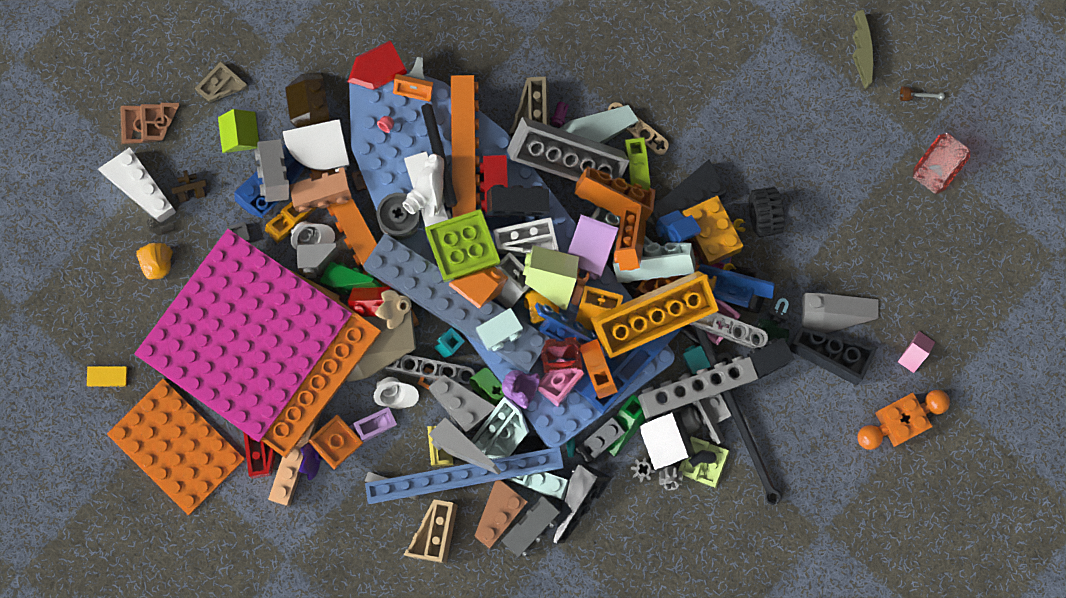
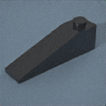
M579 464L574 467L568 482L553 541L555 543H564L579 524L577 519L585 513L587 514L590 510L589 503L594 498L599 499L612 479L610 476L586 464Z

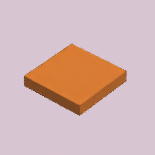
M338 414L308 440L334 470L364 444Z

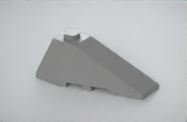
M805 293L802 296V327L827 334L878 319V299L821 293Z
M444 418L429 433L433 439L431 443L439 451L443 449L448 454L498 475L501 473V470L448 419Z

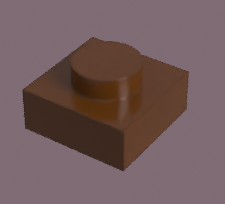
M361 171L353 172L352 176L357 191L360 192L368 189Z

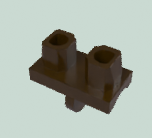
M184 170V176L177 179L179 183L186 182V184L171 188L172 193L176 194L179 203L190 200L187 190L194 189L196 198L206 197V186L208 183L207 179L191 183V180L197 179V174L189 175L188 170Z

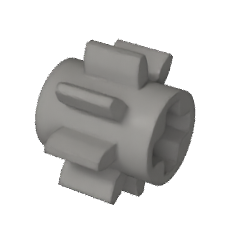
M646 458L642 462L636 459L635 463L637 466L631 467V470L635 471L633 478L638 476L640 482H642L643 478L646 477L650 481L649 474L655 473L654 470H651L652 462L648 464ZM640 465L642 467H647L646 475L644 473L640 474L638 472L640 469Z
M667 466L663 471L659 472V484L664 485L665 489L675 490L679 485H682V471H678L675 466Z

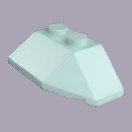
M505 396L471 442L488 458L496 459L510 456L529 432L521 409Z

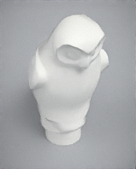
M431 154L425 161V169L420 173L414 189L407 194V199L403 202V207L411 214H415L427 204L429 205L430 217L439 214L443 194L444 159L437 154Z

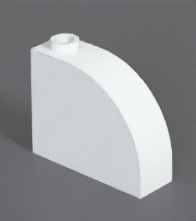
M340 120L283 131L285 144L289 152L302 165L319 171L335 169V172H339L338 169L342 167L347 170L346 167L350 166Z

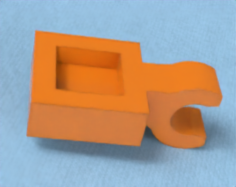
M579 268L577 270V285L574 286L571 295V304L577 306L585 283L590 276V272L587 271L585 277H580Z

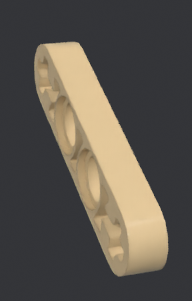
M615 102L609 106L608 110L623 107V105ZM638 117L639 121L636 125L625 130L635 139L641 138V131H648L650 138L645 139V145L656 155H663L668 150V141ZM655 136V142L658 144L662 142L664 144V149L660 148L659 150H657V145L654 142H652V144L650 145L649 142H651L653 137Z

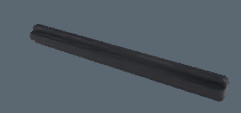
M425 103V105L421 106L432 153L444 159L443 196L446 206L451 208L457 205V199L432 104Z

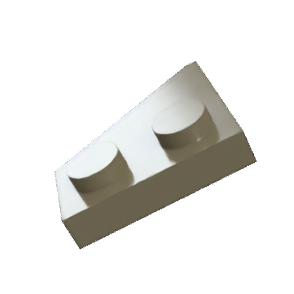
M220 62L198 84L195 90L210 103L242 91L248 86Z

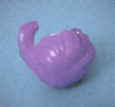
M520 370L510 371L506 374L502 383V391L505 396L526 409L535 396L540 382V375L537 373L525 374Z

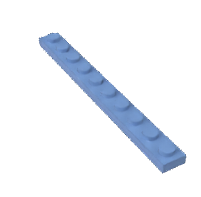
M560 447L492 459L491 461L501 470L499 475L471 463L365 483L368 504L561 469L563 468Z

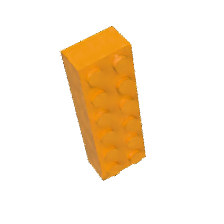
M697 271L594 316L591 320L605 355L611 359L719 310L706 275Z

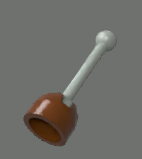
M902 86L900 89V95L903 94V97L900 96V101H910L914 96L934 97L940 100L945 98L943 92L939 94L914 93V90L907 86Z

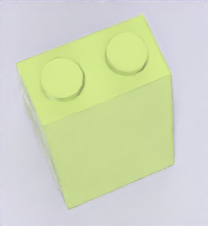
M533 245L531 253L527 252L523 271V275H526L525 284L561 309L567 310L577 279L579 257Z

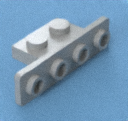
M689 372V373H685V374L682 375V376H684V375L689 374L690 377H692L690 372ZM694 381V383H693L694 388H695L697 391H700L701 388L699 389L698 386L696 385L695 381ZM722 392L693 402L701 412L700 417L703 423L707 424L710 429L709 435L711 439L717 444L725 442L717 423L731 417L732 414Z

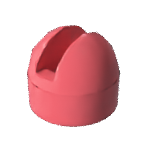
M383 116L377 122V125L382 131L389 133L394 126V120L390 116Z

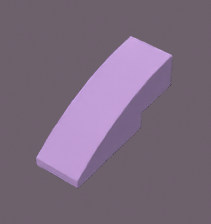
M389 407L354 422L349 427L363 442H366L396 426L397 423Z

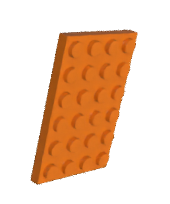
M164 379L147 393L107 433L189 516L245 460Z

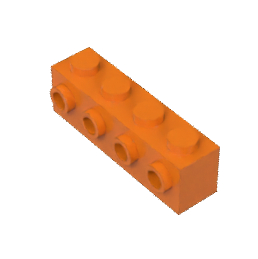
M642 206L623 208L616 250L614 252L615 263H619L620 271L640 268L646 231V221Z

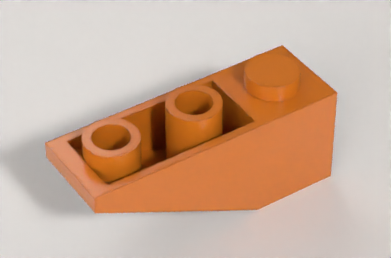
M598 339L580 345L583 359L598 398L601 399L617 393L616 385Z

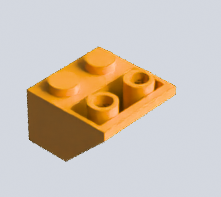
M585 285L575 321L580 322L588 330H595L591 318L621 305L623 295Z

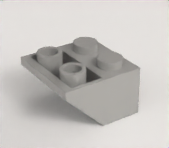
M509 252L501 260L500 264L495 266L509 277L496 299L507 309H512L533 288L525 284L524 266Z

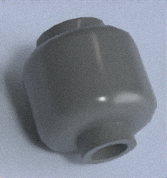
M691 407L680 410L682 421L688 434L699 430L702 419L698 410Z

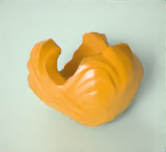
M149 243L136 251L138 261L146 278L161 279L169 273L171 269L170 259L173 254V249L170 246L162 243Z
M532 290L525 294L524 306L530 310V321L535 324L545 320V318L537 313L535 308L537 302L550 306L559 314V307L537 291Z

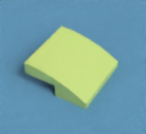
M691 436L690 440L695 454L701 450L712 451L717 455V460L713 464L701 462L693 468L688 462L689 459L681 462L678 471H682V474L686 477L717 488L730 452Z

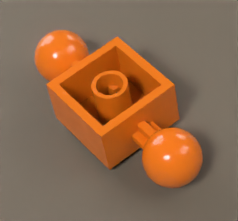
M933 390L927 394L925 402L919 404L914 393H911L877 411L875 414L881 425L878 427L874 425L862 427L858 432V442L863 448L873 450L878 448L882 443L883 437L888 435L895 447L931 428L932 425L926 414L930 412L933 414L946 412L950 406V398L942 390ZM906 417L907 421L901 422L900 419Z

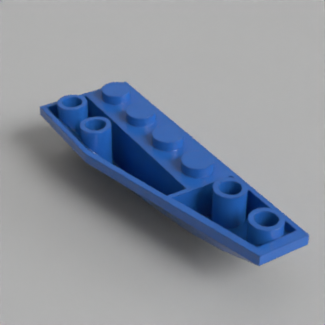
M285 144L282 149L287 171L286 177L290 185L296 183L305 166L292 156ZM256 171L234 192L235 202L252 215L263 218L280 201L265 202V196L260 194V184H263L262 178H258Z
M678 328L611 359L607 355L604 356L616 385L617 393L599 399L589 373L573 389L603 415L682 328Z

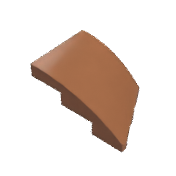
M179 103L121 106L122 144L162 141L179 107ZM140 123H141V130H139V129L137 128V126H138ZM133 130L141 132V139H131Z

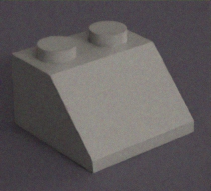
M336 243L297 245L298 269L305 278H316L317 275H321L327 269L330 262H333L339 256Z

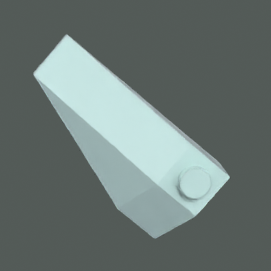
M629 105L571 120L559 129L604 144L639 120Z

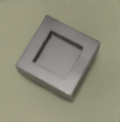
M246 222L226 226L227 229L245 241H251Z

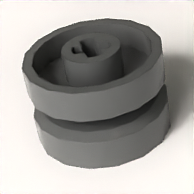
M396 192L389 194L381 200L377 207V219L382 232L395 240L401 241L409 239L416 234L421 222L419 210L415 214H411L403 207V202L407 199V194Z

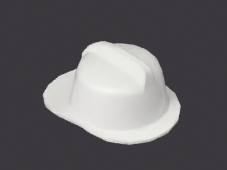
M304 221L291 229V244L296 250L297 245L333 243L335 240L333 229L325 224H314Z
M387 377L376 383L377 389L374 392V400L378 405L402 409L414 406L418 401V390L412 385L400 382L397 378Z

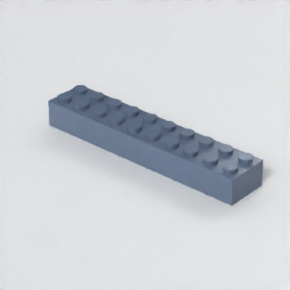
M386 233L363 265L365 271L407 296L484 347L485 345L477 334L476 328L506 311L492 301L479 309L450 287L451 281L444 283L439 267ZM516 317L523 328V332L520 333L521 337L512 342L509 339L503 343L504 346L495 352L493 349L491 351L526 374H530L549 345L550 338Z

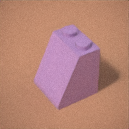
M581 215L567 254L579 257V272L585 274V276L587 271L590 272L589 279H601L617 236V227Z

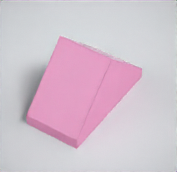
M919 331L898 362L914 373L929 355L935 342Z

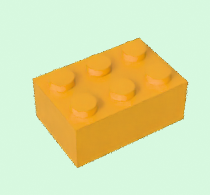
M718 196L683 211V216L688 217L692 215L701 228L700 234L691 239L705 265H714L741 252L743 244Z

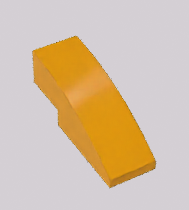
M292 201L281 209L280 214L266 224L265 231L278 244L291 233V229L295 228L300 222H303L317 207L311 208L308 212L300 213L295 211Z

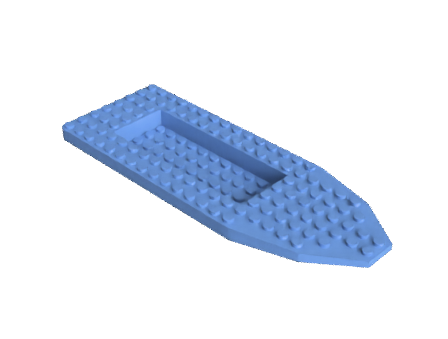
M424 75L428 81L434 82L430 102L393 94L394 80L375 90L349 83L351 148L376 211L381 200L387 195L396 192L408 194L413 190L404 158L427 152L428 157L433 154L421 106L425 105V103L432 104L452 180L451 87L445 82ZM480 110L475 112V119H479V130H475V137H479V149H475V156H479V162H483V156L506 155L508 188H512L514 185H522L524 188L542 186L543 189H549L533 167L511 160L507 149L512 139L505 130ZM383 116H390L394 120V126L389 133L382 131L377 125V122ZM479 165V167H476V174H479L480 181H484V174H480ZM476 186V193H480V205H476V210L481 209V200H485L484 192L481 193L480 186ZM549 189L550 212L543 219L551 218L558 250L567 254L577 225ZM443 204L445 211L449 210L452 217V207L450 208ZM420 211L421 222L416 234L409 239L397 241L438 267ZM482 211L495 248L493 230L535 221L532 216H526V219H519V216L510 215V217H485V211ZM498 254L500 261L506 256L505 254ZM514 256L525 267L526 257ZM607 264L600 280L597 278L596 280L588 279L585 283L586 286L623 295L621 305L633 300L623 285L617 282L616 276ZM579 272L580 277H585V274ZM523 297L512 308V311L516 317L539 331L543 321L535 324L530 321V310L524 306ZM571 297L567 310L559 307V313L565 314L571 321L575 322L579 304L578 306L571 304ZM496 298L491 300L503 309L508 310ZM465 335L501 384L506 374L510 371L520 370L492 351L488 352L486 347ZM550 338L549 345L530 374L537 373L540 375L541 380L555 362L561 358L582 370L585 376L588 370L579 346L588 343V341L579 338L573 347L569 348ZM667 345L603 415L575 389L570 392L559 407L538 390L528 408L524 409L517 403L515 404L521 409L523 415L546 446L550 449L558 448L669 368L674 361V353Z

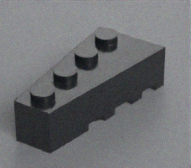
M801 327L795 334L789 349L802 358L857 386L863 380L878 347L863 345L856 341H847L841 337H832L822 332Z

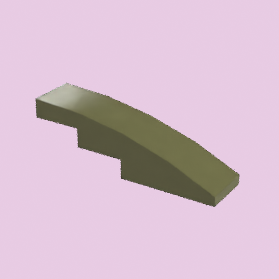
M860 10L853 17L858 30L853 35L857 49L852 56L864 88L867 89L872 83L873 49L864 10Z

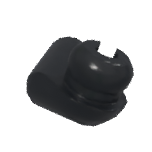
M701 450L696 456L691 457L688 462L693 468L701 462L713 464L717 460V455L712 451Z

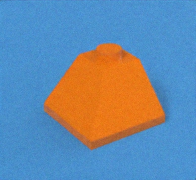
M493 266L454 279L450 282L449 286L480 309L500 295L509 277Z

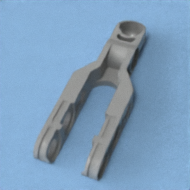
M717 312L690 323L704 331L752 349L764 346L768 340L765 331ZM718 321H720V325L723 326L721 329H718L719 325L716 324ZM735 327L741 330L740 337L735 335ZM754 334L760 339L758 344L753 341Z

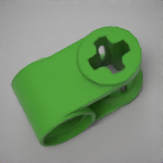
M483 368L469 379L471 387L484 400L494 406L501 402L505 395L502 391V384L488 368Z

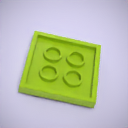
M481 209L425 227L444 283L499 265L501 262Z

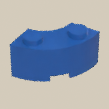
M679 210L658 218L655 227L657 235L663 237L669 243H681L699 235L701 232V228L693 216L685 217Z

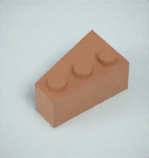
M344 167L338 169L339 173L330 176L329 173H324L322 178L312 180V178L290 184L289 188L295 211L304 213L314 207L326 208L330 206L329 204L336 202L337 204H344L349 199H352Z
M496 480L475 533V538L491 549L527 505V501L504 482Z

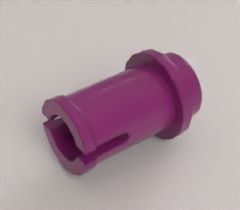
M564 102L557 103L554 116L551 117L552 125L562 127L565 124L564 119L569 108L568 104L565 105Z

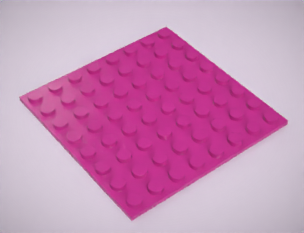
M227 229L134 354L257 442H260L352 316V313Z

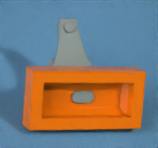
M416 58L414 67L409 74H396L393 94L428 102L431 101L434 82H430L424 77L423 58Z

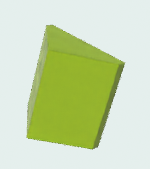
M232 109L218 117L222 153L258 148L259 136L256 113L254 111Z

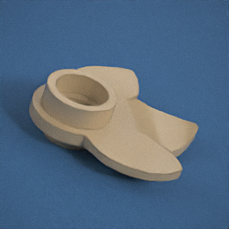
M387 290L381 293L384 303L379 306L375 315L386 319L387 328L393 329L403 322L404 314L408 313L411 308V301L405 295H399L396 291ZM404 302V307L400 308L401 303Z

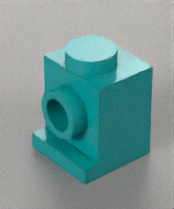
M451 327L446 333L444 332L438 337V343L434 348L446 358L452 355L465 341Z

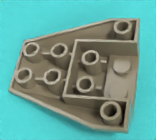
M411 310L404 314L403 322L393 329L387 328L386 319L378 316L362 317L381 330L382 333L348 376L347 382L367 379L416 349Z

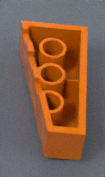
M588 166L576 183L575 194L600 208L612 212L616 216H622L623 208L642 206L645 221H647L653 212L654 189L649 188L647 191L642 189L640 184H627L623 178L613 179L608 173Z

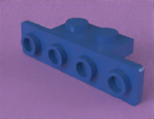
M700 264L699 271L707 274L709 279H712L713 276L717 277L716 286L712 291L714 299L748 308L753 294L770 299L773 298L775 284L772 282L705 264Z
M536 303L535 308L538 315L545 318L539 327V331L569 348H572L579 338L588 342L595 339L599 341L595 330L586 329L580 322L571 321L565 314H558L546 304Z

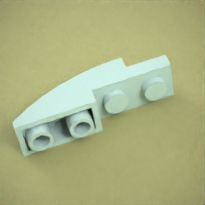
M546 472L506 479L564 500L569 482L567 479Z

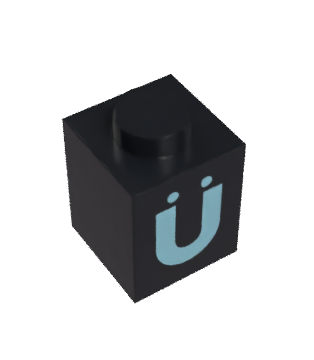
M777 292L767 316L774 323H785L795 299Z

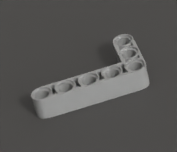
M405 355L398 359L393 366L385 367L386 370L423 377L435 381L443 376L442 374L445 369H451L453 375L449 378L473 392L469 381L465 382L461 378L464 373H470L472 376L475 375L474 370L469 367L411 355ZM408 361L415 363V367L412 370L405 368V364ZM427 365L434 367V371L430 374L424 372V367Z

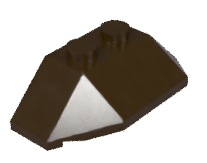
M320 72L301 74L285 87L290 122L296 128L329 122L324 80Z

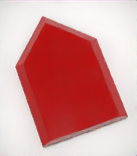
M388 41L356 57L348 83L375 90L393 81L396 74H407V70L392 42Z

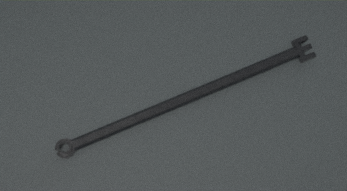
M693 325L713 370L715 369L714 365L719 364V360L706 331ZM732 390L722 392L766 491L765 500L770 505L778 504L782 499V494L779 490L775 489ZM772 493L777 494L776 500L771 498Z

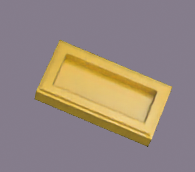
M87 367V386L127 387L128 367Z

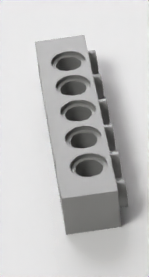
M743 356L732 359L733 363L728 365L722 362L714 365L715 369L708 371L705 368L697 371L696 376L690 377L687 374L679 377L678 382L672 383L670 380L661 383V388L654 390L653 387L642 390L643 394L639 395L638 399L645 418L647 419L757 380L758 377L751 358L744 359ZM730 369H734L736 371V378H732L730 376ZM712 375H716L718 377V385L712 382ZM694 381H697L701 384L700 391H697L694 388ZM676 387L683 390L682 397L676 395ZM659 393L664 395V403H660L657 400Z

